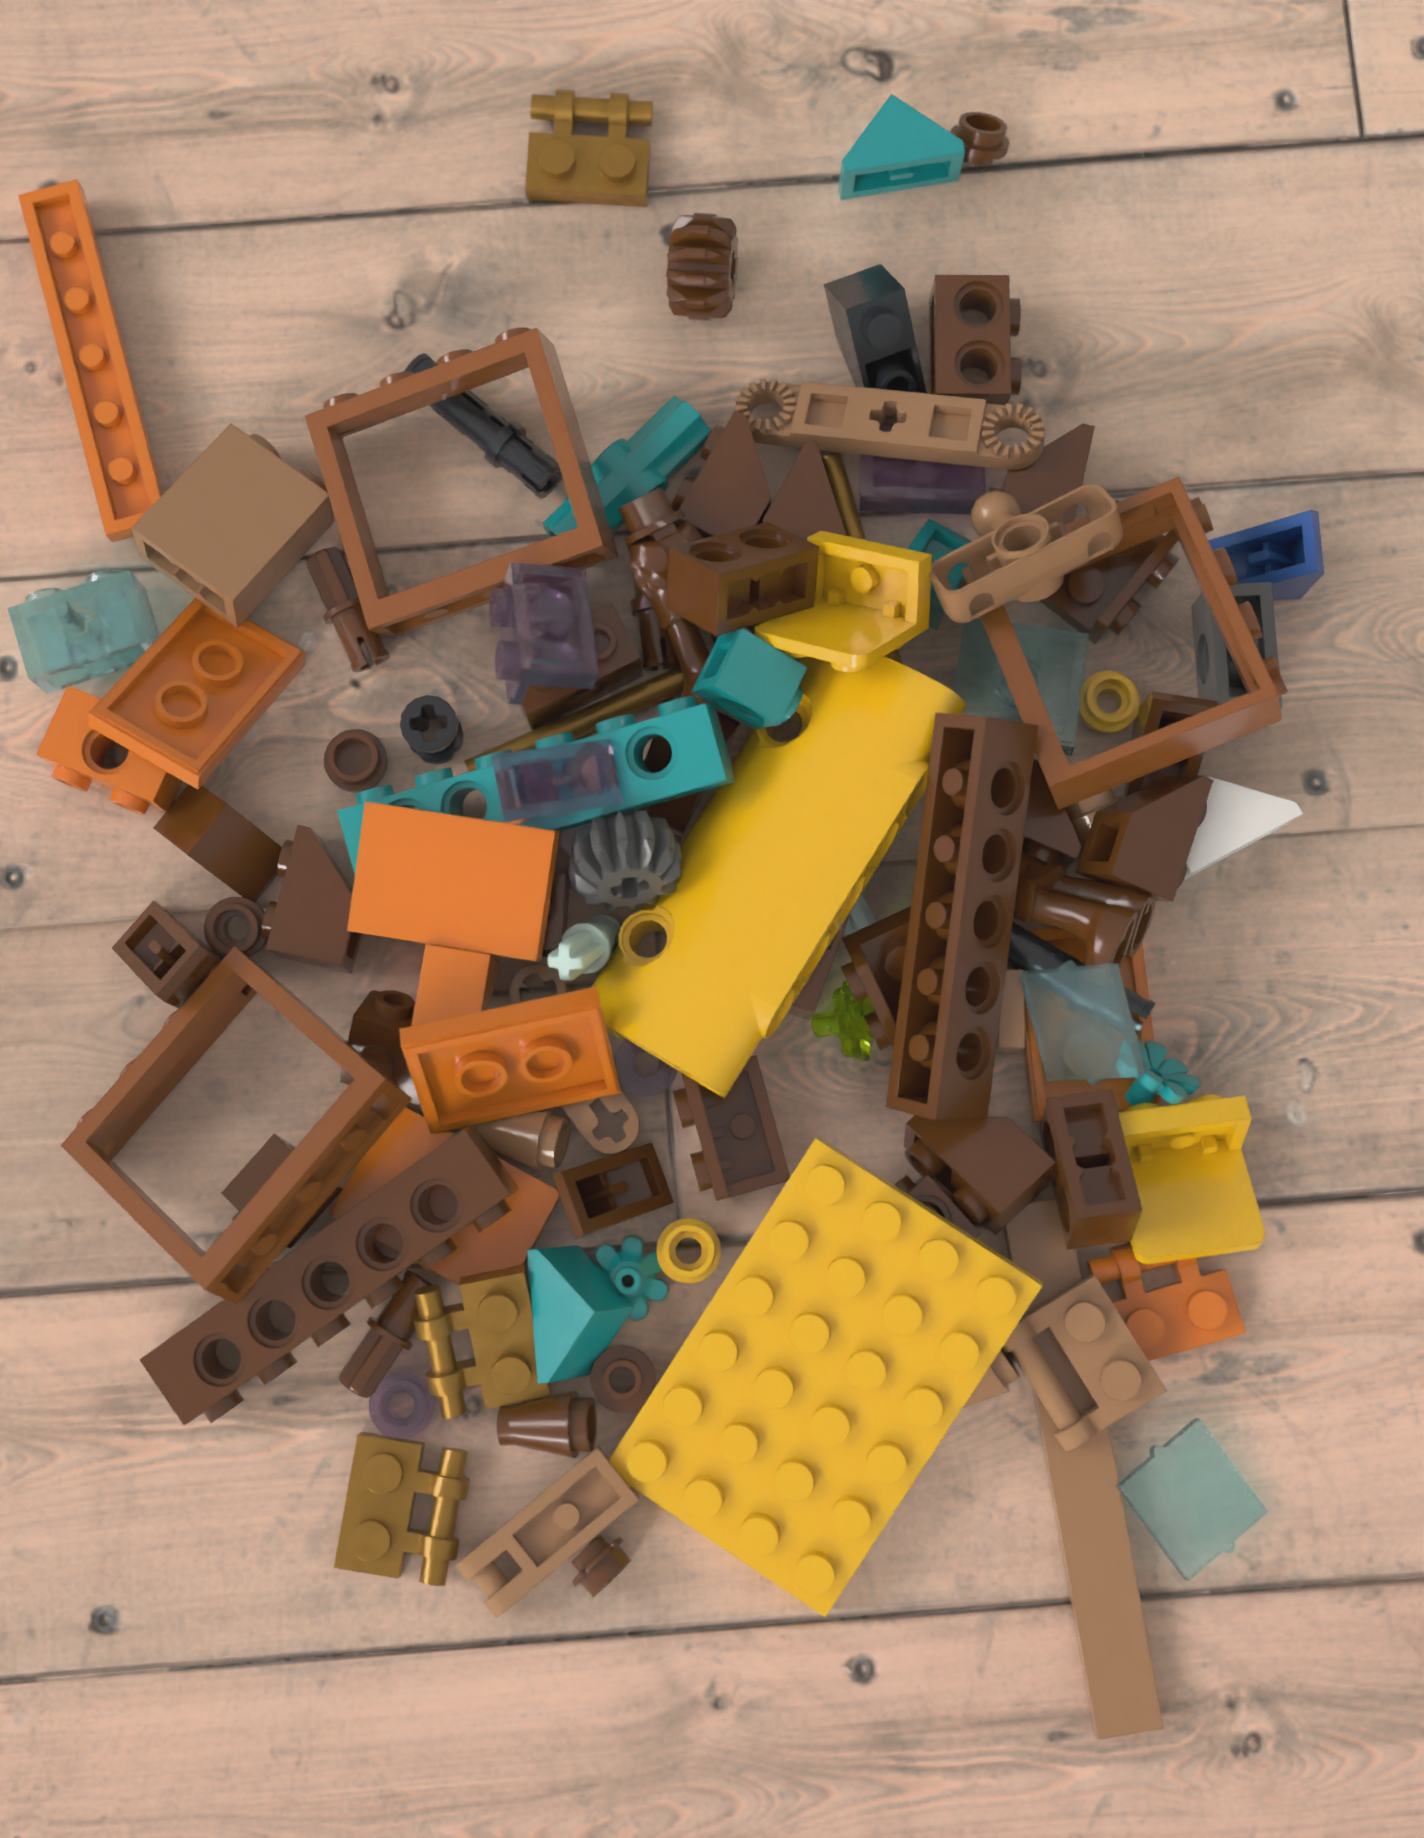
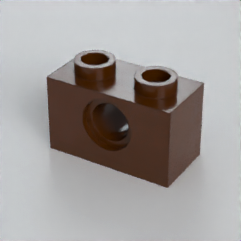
M612 602L498 659L504 678L531 730L560 719L643 677L641 657Z

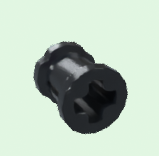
M430 695L415 698L407 704L401 714L400 728L402 736L409 744L410 749L426 763L438 765L449 762L454 754L462 748L464 740L462 725L457 719L454 709L442 698ZM439 719L443 728L437 730L436 740L427 742L422 732L429 729L430 720Z

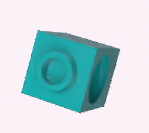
M742 628L718 636L691 692L754 730L780 725L781 722L787 721L797 709L803 695V690L799 685L808 667Z

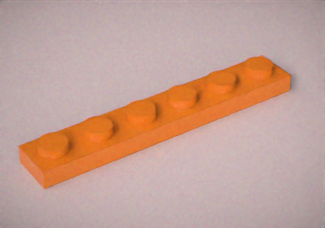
M78 179L19 194L18 197L105 535L113 543L134 537L132 531L134 524L164 493L85 192Z

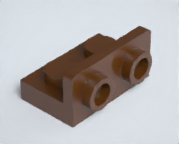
M1171 530L1166 536L1159 535L1064 575L1063 583L1059 589L1049 597L1039 601L1095 645L1108 629L1119 635L1142 606L1133 599L1146 582L1157 589L1180 560L1171 552L1179 541L1174 530Z
M911 906L842 938L852 962L841 966L842 972L857 1002L867 997L870 998L875 1011L864 1015V1018L880 1051L890 1046L894 1047Z

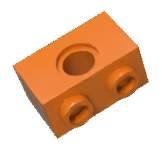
M67 685L36 753L37 756L54 767L51 777L83 792L88 791L91 783L111 790L112 794L109 801L145 816L149 806L166 812L173 804L183 781L129 749L126 760L120 766L113 769H105V754L109 748L118 743L88 726V712L101 698Z

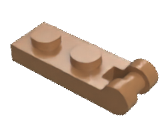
M598 1445L489 1537L467 1553L454 1566L466 1581L471 1578L475 1580L488 1597L483 1603L493 1616L498 1618L634 1505L640 1496L628 1485L609 1461V1457ZM505 1550L509 1552L522 1569L509 1580L493 1561Z

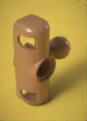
M1086 484L1027 514H1021L1018 502L1010 494L997 490L987 492L976 500L971 511L973 528L981 537L934 561L929 576L943 610L952 621L957 623L971 622L973 619L1013 600L1035 602L1045 599L1059 589L1063 583L1064 574L1113 550L1119 545L1122 540L1123 527L1116 502L1099 484ZM1072 505H1084L1091 523L1068 533L1064 523L1065 512ZM959 563L968 564L975 581L960 589L952 590L947 577L949 570Z

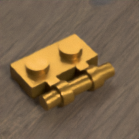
M556 89L555 95L532 94L531 119L554 121V133L529 132L525 181L527 200L647 207L651 151L650 139L628 138V125L651 127L653 101L629 100V93L615 92L610 93V99L576 97L575 90ZM575 122L609 124L608 137L574 135Z
M525 1264L461 1277L459 1288L463 1303L444 1306L440 1286L429 1285L415 1290L414 1295L419 1314L415 1315L413 1321L418 1340L425 1341L431 1369L425 1375L430 1395L436 1396L438 1399L442 1418H455L466 1413L467 1408L463 1395V1390L466 1387L481 1385L486 1409L550 1396V1382H537L531 1294ZM469 1329L475 1358L456 1361L450 1334L455 1331Z
M366 1432L357 1434L334 1568L399 1579L402 1576L406 1552L423 1556L419 1582L433 1586H445L449 1561L456 1560L460 1541L458 1537L454 1536L460 1500L467 1499L470 1478L464 1476L468 1451L442 1447L438 1471L421 1469L425 1442ZM417 1492L434 1496L428 1531L411 1528Z

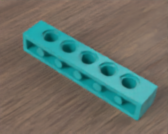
M695 696L679 698L657 706L660 716L635 723L633 714L622 715L597 723L598 735L574 741L572 732L561 733L536 741L537 752L514 759L512 750H504L476 758L474 762L477 770L454 776L452 768H442L415 776L416 788L394 794L392 785L380 786L355 794L357 805L337 810L354 874L365 802H376L408 808L417 807L421 810L464 816L463 802L466 796L473 790H478L483 794L487 803V811L483 819L561 832L592 823L594 817L607 819L616 816L618 811L624 814L736 782L716 707L707 703L697 705ZM663 736L671 746L672 758L664 770L653 773L646 767L643 761V751L651 739ZM600 754L607 760L610 774L606 784L600 789L593 791L585 784L582 770L585 762L590 757ZM539 772L547 781L548 794L541 805L532 808L524 800L522 787L529 775Z

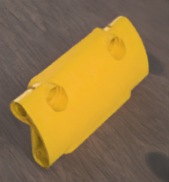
M809 656L798 659V662L808 667L799 685L803 690V695L797 709L785 722H794L802 726L799 735L789 742H778L770 737L776 726L761 728L752 732L732 764L736 782L717 787L680 846L682 864L680 865L681 876L676 879V891L667 895H659L658 903L655 905L644 903L640 911L631 914L622 923L619 931V944L592 985V987L597 986L609 1033L623 1041L629 1040L724 1098L760 1040L771 1037L784 1020L926 790L935 713L962 715L967 708L965 701L945 685L885 656L872 663L868 669L859 672L839 671L831 666V662ZM656 931L667 934L665 948L660 954L651 958L638 956V944L646 934Z

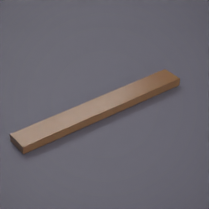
M1055 1199L1030 1202L1004 1227L1009 1260L1042 1281L1041 1289L1024 1315L1082 1281L1076 1249H1066ZM1050 1327L1035 1335L1033 1339L1079 1413L1082 1414L1097 1405ZM1032 1387L1094 1735L1098 1740L1164 1729L1109 1426L1099 1431L1082 1445L1065 1452L1054 1436V1432L1058 1429Z

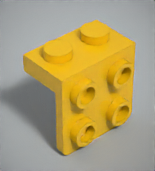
M820 530L807 537L808 542L819 546L814 607L764 621L755 627V636L792 658L809 656L829 661L834 669L843 672L866 670L872 663L893 650L900 649L904 643L929 629L931 591L929 574L932 568V554Z
M1209 1094L1194 1098L1188 1103L1162 1107L1154 1103H1141L1126 1109L1124 1112H1118L1142 1206V1213L1131 1241L1134 1256L1139 1262L1154 1264L1249 1251L1261 1247L1266 1232L1242 1153V1146L1252 1119L1245 1095L1223 1098L1220 1095Z

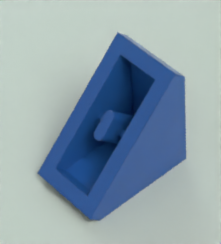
M1308 510L1208 540L1213 551L1222 547L1225 548L1238 583L1272 582L1273 601L1301 599L1324 575L1319 513L1315 510Z

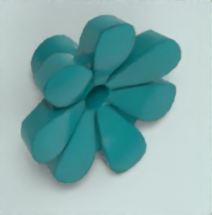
M1130 1036L1126 1037L1122 1047L1123 1053L1118 1065L1124 1073L1135 1078L1124 1095L1130 1105L1151 1103L1157 1094H1160L1168 1103L1179 1104L1187 1095H1192L1200 1087V1081L1196 1077L1186 1074L1189 1070L1184 1063L1176 1058L1164 1059L1167 1049L1163 1044L1147 1040L1143 1045L1137 1037L1134 1039Z
M627 1235L622 1241L621 1251L617 1252L611 1244L606 1242L596 1248L594 1257L602 1266L601 1270L616 1285L618 1291L623 1293L635 1306L629 1317L631 1320L637 1321L646 1318L649 1313L646 1300L650 1298L655 1301H663L667 1298L670 1288L666 1281L656 1278V1273L662 1271L657 1260L656 1250L649 1252L645 1256L642 1254L643 1239L637 1235ZM623 1276H633L634 1282L631 1285L623 1284Z

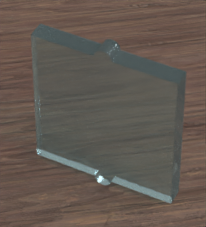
M1067 961L1059 968L1029 970L1019 975L1047 1081L1087 1079L1091 1085H1097L1103 1079L1140 1077L1146 1072L1118 963L1076 966L1073 961Z
M1194 1418L1163 1446H1151L1149 1449L1150 1457L1115 1485L1182 1578L1190 1581L1222 1552L1232 1553L1235 1550L1234 1542L1268 1513L1265 1506L1199 1418Z

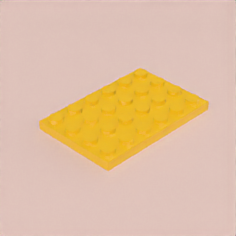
M817 1135L609 1461L629 1486L826 1617L1042 1287V1281Z

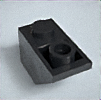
M882 264L823 284L836 339L855 386L927 394L905 288Z

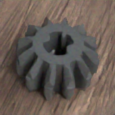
M646 810L639 811L632 816L623 815L618 811L615 817L609 819L594 817L592 827H584L576 831L575 844L571 847L572 879L576 880L577 890L583 892L586 903L593 905L603 903L607 911H612L619 906H628L631 910H634L636 905L642 903L655 905L658 903L659 895H667L676 891V879L681 876L680 865L682 864L680 844L676 843L675 834L669 830L665 818L656 817L650 819Z

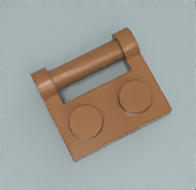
M1095 1274L1090 1275L1022 1316L1002 1347L1003 1353L1011 1351L1058 1428L1054 1432V1436L1065 1452L1082 1445L1099 1431L1167 1391ZM1050 1327L1097 1405L1082 1414L1075 1407L1033 1339L1035 1335Z

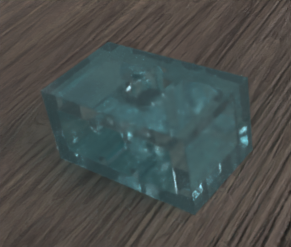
M120 569L101 570L89 575L85 579V584L63 591L59 588L41 589L26 596L25 603L8 608L28 679L48 694L64 689L67 685L73 686L130 668L160 636L146 588L130 569L123 572ZM92 617L93 619L87 622L88 633L80 636L79 633L85 630L84 620Z

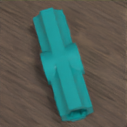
M674 395L628 441L622 438L613 442L591 465L612 535L625 523L618 510L619 508L661 487L665 493L669 485L668 480L703 448L711 429L703 421L701 415L686 400H680ZM569 497L542 523L544 530L550 537L578 528Z

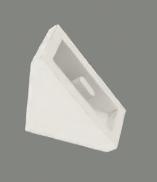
M1209 776L1208 778L1212 779L1213 783L1206 801L1207 812L1202 824L1197 829L1186 862L1187 872L1184 880L1291 823L1303 814L1297 802Z

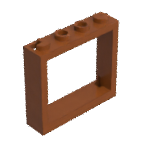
M519 327L507 330L495 338V344L474 352L468 349L449 352L437 360V366L418 373L403 371L391 374L380 381L379 388L360 395L345 393L334 396L324 402V409L305 415L366 625L370 631L387 638H393L539 586L542 583L556 580L619 557L555 346L538 328L530 330L527 327ZM529 368L578 528L389 595L343 437Z
M1179 476L1117 502L1116 505L1123 527L1122 540L1119 545L1113 550L1090 560L1088 563L1064 575L1174 530L1248 694L1069 766L1005 606L1003 605L980 616L1023 723L1038 725L1035 754L1058 810L1282 720L1279 696L1288 693V690L1280 675L1279 665L1273 656L1262 660L1254 642L1262 638V632L1249 601L1237 605L1230 590V586L1238 583L1230 558L1224 547L1215 551L1212 550L1205 535L1213 531V525L1205 504L1201 503L1199 497L1189 500ZM1088 515L1065 524L1068 533H1071L1091 523ZM969 565L961 568L967 584L974 582L975 579Z
M234 946L223 960L216 963L210 969L206 979L183 1006L167 1018L162 1030L142 1053L124 1067L119 1079L94 1108L87 1111L80 1118L76 1128L60 1146L204 1290L238 1304L413 1098L265 968ZM256 993H258L350 1074L354 1080L205 1253L112 1159Z

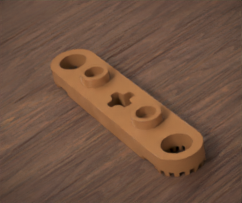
M772 378L771 382H766V379H760L758 384H755L754 381L749 383V388H743L740 391L741 395L737 396L735 400V410L747 416L754 442L759 444L802 448L804 444L816 441L818 449L824 451L1005 470H1018L1030 466L1041 456L1044 449L1045 429L1040 414H1035L1034 409L1030 406L1027 409L1023 408V404L1020 403L1017 406H1012L1011 403H1006L1005 405L987 404L985 399L804 381L801 382V385L787 384L783 381L782 383H777V380ZM766 403L779 405L783 409V412L779 413V418L774 416L772 422L766 419V423H763L762 419L758 418V421H756V418L753 415L751 416L752 411L756 407ZM886 416H896L897 423H894L891 431H880L879 424H883ZM1018 428L1025 431L1030 437L1027 438V443H1021V447H1018V444H1014V448H1010L1009 444L1003 447V442H997L996 436L1005 429Z

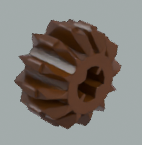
M694 213V215H679L673 223L672 233L669 235V251L667 254L666 295L669 298V307L674 315L688 317L689 320L708 321L711 318L727 317L732 310L737 280L738 238L736 237L737 228L731 218L717 217L716 214Z

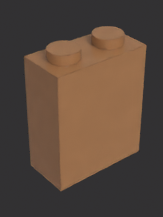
M230 423L134 524L132 531L140 558L238 628L333 523L330 499L326 486L320 478L306 469L297 471L280 458L277 450L265 438L258 434H251L249 436Z

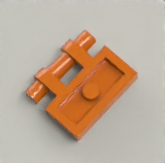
M1129 1242L1111 1247L1109 1249L1110 1255L1087 1261L1089 1275L1095 1274L1101 1285L1117 1280L1122 1298L1112 1300V1303L1149 1361L1246 1333L1226 1269H1218L1200 1274L1197 1258L1143 1264L1135 1258L1132 1245ZM1172 1264L1177 1282L1145 1291L1141 1280V1273Z

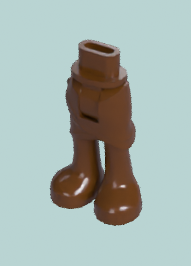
M661 487L618 509L631 534L624 539L630 553L631 561L629 567L635 577L637 587L650 601L662 630L667 629L684 676L685 683L682 698L695 696L697 705L704 703L712 705L691 692L710 652L697 626L666 608L669 547L703 538L690 520L679 522L686 517L683 510L673 511ZM710 633V636H711V638H712V640H713V643H714V645H715V642H716L718 636H720V635H716V636H715V635H713L712 633Z
M1022 852L1013 917L1023 921L1025 924L1029 921L1051 925L1067 931L1082 940L1085 944V972L1091 979L1108 986L1117 975L1125 956L1131 958L1139 949L1153 917L1155 909L1153 896L1127 887L1067 876L1066 867L1063 864H1047Z

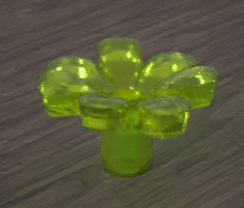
M847 980L843 981V986L836 988L834 991L833 1011L813 1014L811 1020L812 1030L817 1038L837 1036L845 1057L853 1058L854 1061H868L871 1058V1046L868 1040H875L864 1015L872 1012L873 1005L869 997L857 1002Z

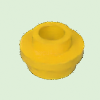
M1111 670L1100 671L1087 678L1080 687L1076 700L1077 710L1082 721L1091 729L1106 734L1116 733L1127 728L1138 715L1140 694L1134 682L1126 675ZM1101 694L1113 696L1118 704L1117 711L1113 713L1103 712L1097 705V696Z
M694 1218L679 1219L668 1225L661 1233L656 1247L657 1260L661 1269L671 1279L686 1284L697 1283L709 1277L718 1266L721 1257L720 1241L716 1232L707 1223ZM684 1238H693L701 1245V1256L694 1263H684L677 1257L676 1247Z

